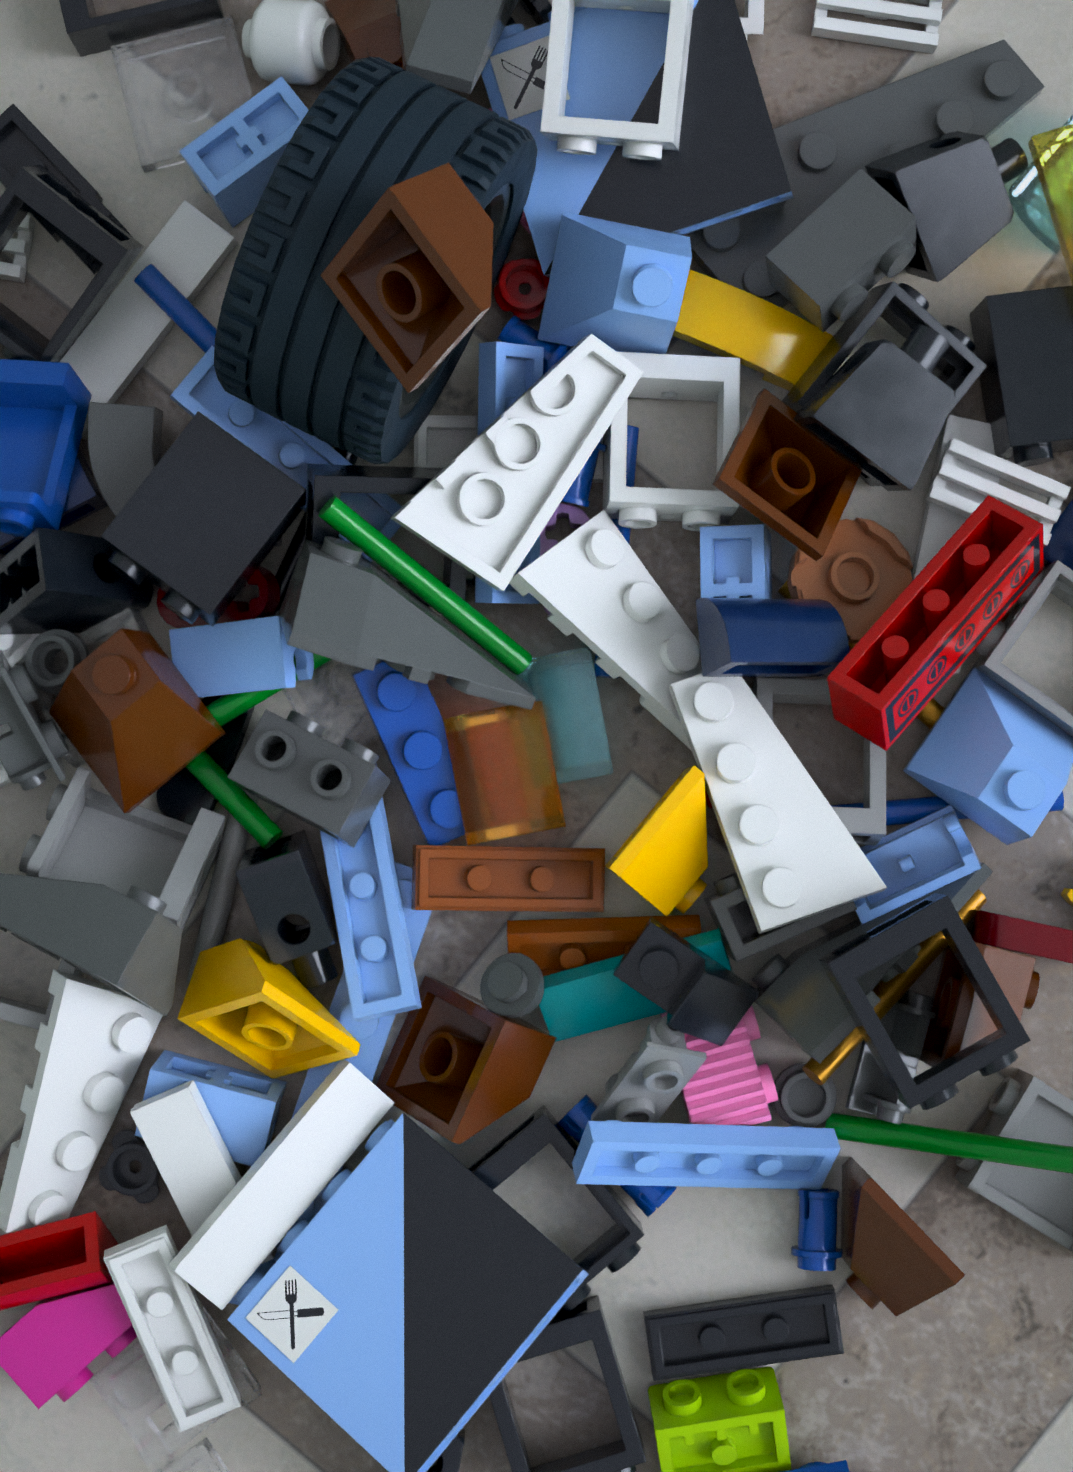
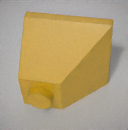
M695 765L684 769L605 865L606 868L666 917L674 908L684 914L707 886L699 878L708 868L705 774Z
M239 938L199 953L177 1018L178 1020L272 1079L358 1055L360 1043L288 969L280 964L273 965L260 945Z

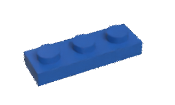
M384 660L376 662L373 671L361 669L352 673L351 676L427 845H443L488 824V819L428 684L408 680L402 675V672L393 669Z

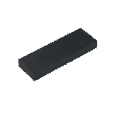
M832 1284L643 1311L653 1381L844 1354L836 1293Z

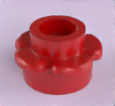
M529 258L512 260L506 263L498 276L499 284L494 288L496 303L503 311H511L513 315L521 320H531L539 317L544 307L549 278L543 274L540 261ZM522 284H528L531 287V291L526 295L519 292V287Z

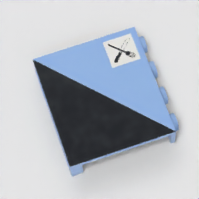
M694 0L679 151L662 149L661 160L626 158L622 156L623 146L597 144L596 155L563 153L557 151V141L549 140L540 132L551 11L547 14L549 22L525 30L523 24L505 26L481 73L493 112L497 113L499 117H504L529 130L538 149L535 172L523 210L543 274L548 278L550 277L562 211L678 235H686L793 198L735 0ZM575 7L565 116L658 124L669 13Z
M403 1113L396 1122L392 1119L384 1121L373 1132L365 1145V1149L369 1153L353 1172L345 1169L332 1180L322 1195V1200L326 1204L311 1222L308 1223L306 1220H302L286 1234L278 1246V1251L282 1253V1256L266 1274L261 1271L255 1273L240 1288L235 1296V1303L238 1307L227 1320L388 1472H427L589 1274Z

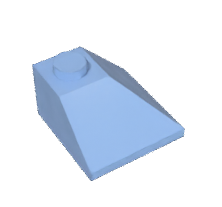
M562 211L537 340L574 347L584 336L593 334L617 352L666 354L678 322L692 261L690 237Z
M974 667L970 670L903 771L1004 844L1009 845L1034 835L1066 786L1073 763V737Z

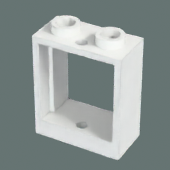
M552 0L540 132L549 140L557 141V151L577 155H596L597 144L623 146V157L638 160H661L662 149L679 151L694 0ZM575 7L669 13L658 124L565 116Z
M618 352L644 371L628 397L717 402V475L740 428V358ZM627 398L604 434V445H607L606 452H604L603 510L606 511L610 518L618 519L620 526L633 529L651 528L657 525V521L682 522V528L699 532L700 527L721 526V523L728 524L739 508V504L718 488L714 491L626 486Z

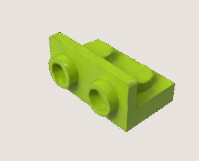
M772 1367L741 1369L735 1372L688 1380L680 1379L669 1383L652 1385L648 1388L661 1472H780L792 1470L785 1411Z

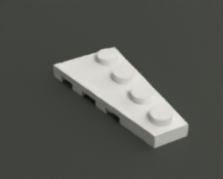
M593 334L584 336L404 504L391 519L497 591H504L644 371Z
M602 510L515 574L509 584L523 597L530 593L551 613L547 619L566 636L574 633L599 656L595 663L613 679L620 676L640 694L639 703L691 750L669 689L671 683L702 673L700 644L606 511Z
M701 673L671 683L669 689L697 767L705 774V788L759 934L882 892L887 888L742 677H703Z
M53 969L48 992L54 995L49 1021L40 1022L35 1043V1049L41 1053L34 1084L25 1085L20 1110L26 1114L20 1140L11 1144L0 1190V1228L4 1232L12 1233L69 1218L160 1023L162 1014L104 984Z

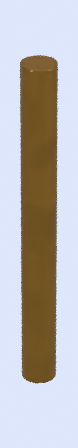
M979 889L958 911L965 926L975 916L976 910H980L987 902L986 897ZM941 931L919 943L921 946L920 951L917 953L919 957L906 972L897 974L886 983L881 980L873 990L881 999L874 1007L879 1020L888 1013L949 945ZM856 1027L820 1064L811 1057L802 1067L805 1074L818 1085H823L862 1042L863 1037L858 1028Z

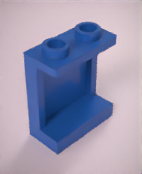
M0 359V531L3 533L26 537L36 528L59 530L92 396L69 363Z

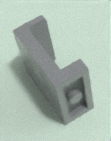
M78 766L68 786L60 783L56 787L46 813V819L50 822L42 837L33 834L28 840L20 860L19 870L26 873V876L103 884L125 896L131 886L138 887L165 902L167 907L162 915L181 928L183 932L218 855L225 816L201 807L194 824L190 825L137 806L130 813L124 814L112 796L98 792L91 787L92 771Z
M1019 1069L1014 1079L1007 1077L1000 1083L989 1103V1110L993 1114L981 1134L1073 1147L1072 1100ZM961 1157L956 1158V1165L960 1169L955 1175V1179L971 1191L982 1195L1073 1252V1174Z

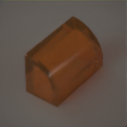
M542 700L534 701L531 710L508 705L443 719L467 846L566 827Z

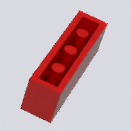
M988 495L829 674L827 681L834 719L887 751L1044 570L1043 524Z

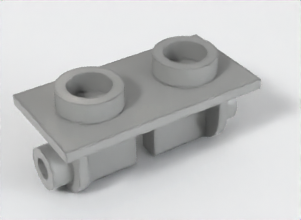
M667 1015L653 1019L647 1027V1035L640 1043V1051L633 1052L621 1070L613 1074L606 1082V1096L591 1115V1120L657 1123L707 1059L706 1053L687 1049L684 1032L675 1030L667 1025Z

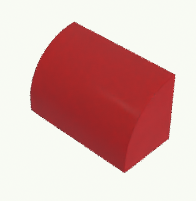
M96 1211L0 1236V1311L113 1282L103 1259L104 1250L119 1243Z

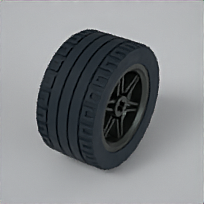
M380 57L356 59L340 70L319 94L293 134L255 209L236 257L221 306L214 346V368L218 381L225 392L254 405L257 409L281 421H285L309 435L316 436L318 439L374 465L389 463L399 456L432 410L462 356L477 323L417 389L408 393L326 284L321 274L388 187L449 162L494 223L493 290L516 234L535 172L538 149L529 130L504 117H499L497 113L472 101H468L466 98L441 86H437L421 76L403 70Z

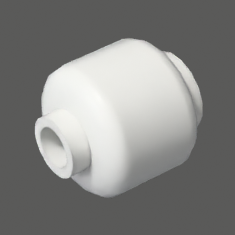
M263 0L254 11L252 19H248L243 26L242 48L245 56L251 58L254 69L262 79L273 83L282 76L288 84L314 85L324 78L327 71L334 69L340 54V33L335 19L330 18L323 5L314 0Z

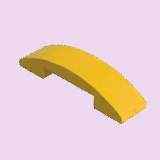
M689 270L678 322L673 333L674 337L722 357L740 358V364L763 373L762 380L788 391L793 388L833 337L826 331L821 332L814 324L773 303L693 270Z

